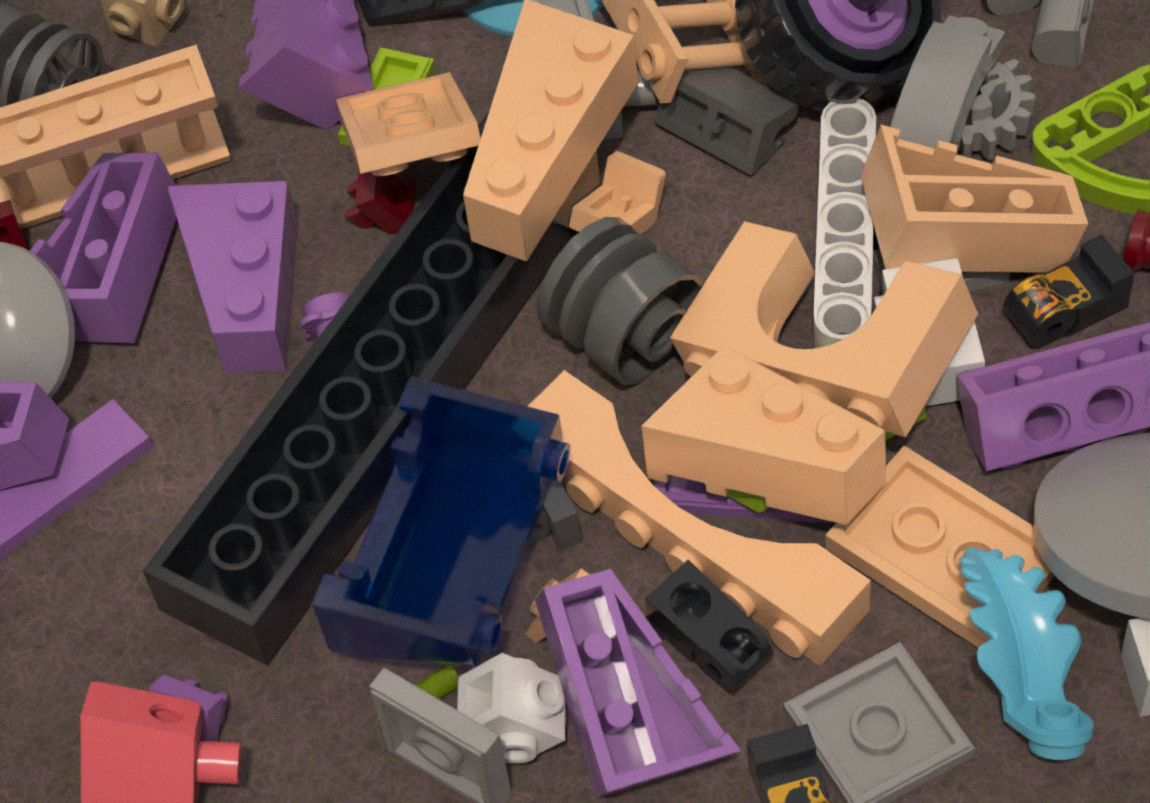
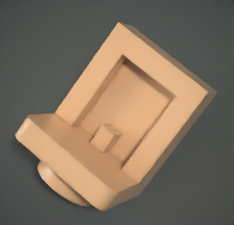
M615 151L607 158L603 184L573 206L569 228L580 232L587 225L604 217H620L631 225L638 234H643L651 228L657 219L666 177L665 171L620 151Z

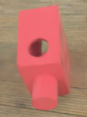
M90 682L80 715L81 803H197L200 783L239 784L241 742L201 741L202 707L195 700L104 682Z

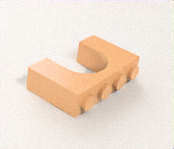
M744 221L670 337L684 362L683 367L685 371L692 377L723 346H726L884 429L886 432L907 437L978 316L962 274L904 261L875 311L857 331L845 339L828 346L814 349L790 348L778 343L779 334L786 319L814 276L815 271L797 234Z

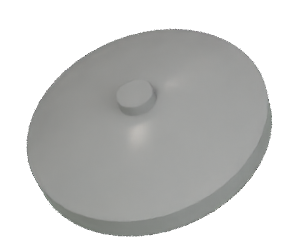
M1150 433L1106 439L1079 449L1056 464L1045 476L1036 493L1033 523L1036 548L1041 559L1057 579L1077 594L1098 605L1145 619H1150Z

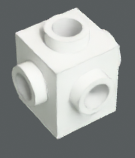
M500 653L458 677L457 710L499 734L505 762H529L535 759L537 754L565 741L567 714L565 711V697L558 675L539 668L531 660L514 658Z

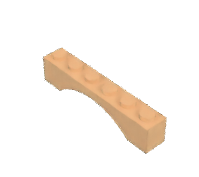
M565 370L513 420L518 447L517 455L529 471L551 463L561 483L565 485L568 495L580 508L590 513H593L596 509L605 513L615 521L617 530L632 545L643 548L648 544L664 555L665 561L673 573L687 560L691 561L741 611L767 628L772 641L787 655L793 658H800L803 654L821 666L870 611L871 580L819 544L777 543L746 538L711 526L679 508L652 485L632 459L619 431L613 403Z

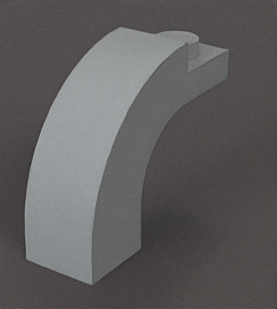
M949 15L943 24L934 21L914 59L890 127L900 129L898 139L931 148L936 147L938 140L952 143L959 147L973 101L982 82L1002 52L1006 31L989 27L985 22L973 17L957 18Z

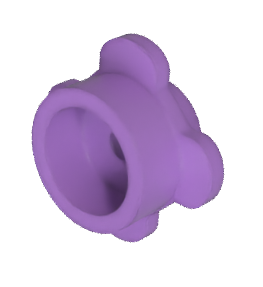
M335 292L321 295L312 299L304 306L305 317L300 323L302 329L307 330L304 333L307 341L310 342L318 339L350 294Z

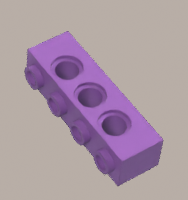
M1150 322L957 374L966 437L985 470L1014 468L1033 458L1059 451H1077L1092 442L1122 434H1139L1150 428ZM1102 391L1100 394H1098L1097 396L1093 397L1096 393ZM1041 407L1037 412L1029 415L1032 411Z

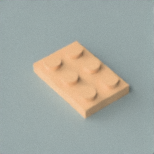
M450 72L336 99L340 121L360 174L371 171L376 176L391 175L406 169L408 162L429 157L434 161L454 160L467 154V148L479 146L481 140L477 121Z
M903 446L886 465V484L847 525L836 523L825 536V549L978 648L983 643L989 641L990 638L973 624L970 617L971 609L984 605L972 598L965 590V583L971 580L962 576L961 568L964 566L959 563V559L964 557L966 549L978 548L983 551L997 549L1003 552L1002 559L1018 555L1024 559L1022 572L1032 567L1041 568L1045 573V578L1037 588V593H1041L1055 577L1041 559L1036 548L1033 525L906 446Z

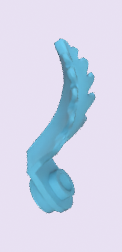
M978 548L966 549L964 557L959 559V563L964 566L961 568L962 576L971 580L965 583V590L972 598L984 605L971 609L970 617L973 624L990 638L989 641L983 643L978 648V665L990 677L1001 694L1003 720L1029 739V749L1040 757L1052 760H1069L1081 756L1085 752V743L1093 737L1094 723L1087 714L1081 711L1077 705L1068 702L1064 696L1063 684L1081 645V635L1075 625L1056 623V618L1066 603L1064 594L1059 590L1037 593L1036 590L1045 578V573L1039 567H1032L1022 572L1024 559L1018 555L1002 559L1003 552L997 549L991 551H983Z

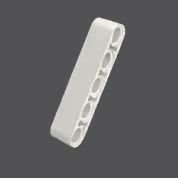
M861 98L855 100L857 102L852 104L829 102L823 109L821 116L813 315L814 348L828 346L845 339L857 331L871 316L873 221L860 174L876 138V115L873 107Z

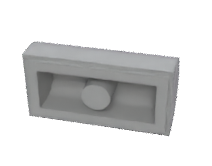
M1094 0L1041 1L1031 46L1034 57L1040 63L1073 68L1081 66Z

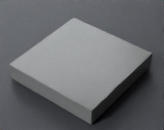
M901 642L783 703V712L793 728L808 724L816 745V757L819 766L843 803H889L974 757L975 747Z
M383 668L369 687L388 751L475 803H506L512 795L499 734Z

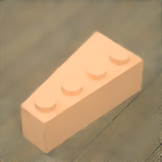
M524 0L463 194L472 242L527 262L638 84L634 35L531 0Z

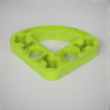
M1150 64L1130 72L1037 124L1033 131L1031 157L1035 164L1041 168L1073 176L1079 197L1092 203L1136 214L1138 209L1150 211V180L1119 175L1090 163L1094 159L1150 129V94L1145 96V89L1147 87L1150 88ZM1140 103L1139 110L1137 111L1135 105ZM1101 112H1111L1121 117L1123 123L1114 128H1104L1094 123L1091 118ZM1078 125L1081 132L1076 134V129ZM1053 139L1060 145L1070 141V148L1066 151L1059 145L1049 148L1048 142Z

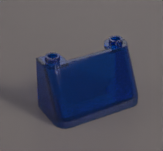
M409 377L398 405L400 411L411 413V423L406 428L403 439L395 437L391 446L395 467L354 563L342 561L338 570L339 578L324 574L312 605L328 649L332 653L360 660L476 665L483 654L493 655L499 644L503 629V616L500 615V612L552 480L560 482L565 475L570 458V443L562 441L559 414Z

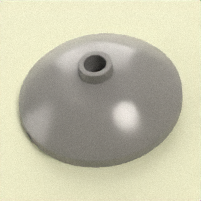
M0 242V381L36 382L52 399L66 377L73 356L75 325L72 307L63 284L49 265L23 247Z

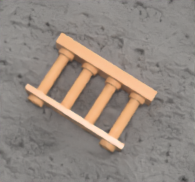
M601 0L617 29L634 35L636 62L640 73L650 84L660 104L671 103L683 72L688 70L744 66L750 72L753 79L775 90L760 75L744 49L736 23L735 0H706L707 3L657 6L654 0ZM720 26L727 34L731 43L682 47L672 29Z
M197 45L0 108V203L7 200L11 201L21 229L64 216L61 208L103 153L158 152L172 179L231 161L213 110L218 107L215 94Z

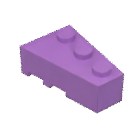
M158 152L103 153L61 208L65 218L49 240L46 242L38 239L30 250L49 265L65 288L74 316L75 342L135 343L177 218L167 186H176Z
M288 182L167 186L225 373L286 371L298 220Z

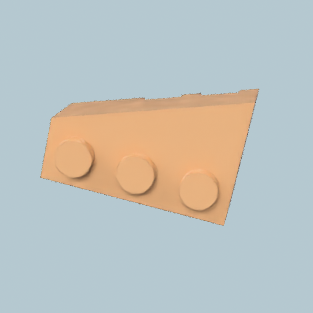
M880 125L860 175L885 269L901 267L904 261L921 264L958 258L961 272L1046 273L1071 259L1088 226L1073 176L996 156L992 164L957 155L958 145L938 140L936 147L931 148L898 139L900 129Z
M723 346L641 426L647 478L666 483L670 475L705 483L706 492L726 497L729 489L765 497L767 507L847 525L886 484L884 429L726 346Z

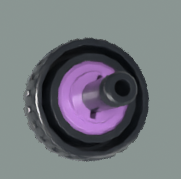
M735 0L737 28L744 49L754 67L776 91L787 99L819 112H823V109L829 102L852 104L856 103L857 101L855 100L858 98L872 105L898 90L905 84L914 59L934 21L941 23L940 0Z

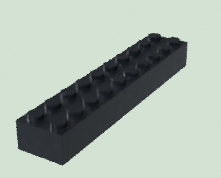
M489 112L486 114V116L483 118V120H482V121L480 122V124L478 125L479 134H480V139H481V136H482V133H483V130H484V127H485V124H486V121H487V117H488ZM478 146L467 148V154L450 162L143 569L144 576L160 611L265 665L269 663L544 277L552 262L576 232V230L569 228L573 206L600 187L597 150L527 262L471 241L463 194Z

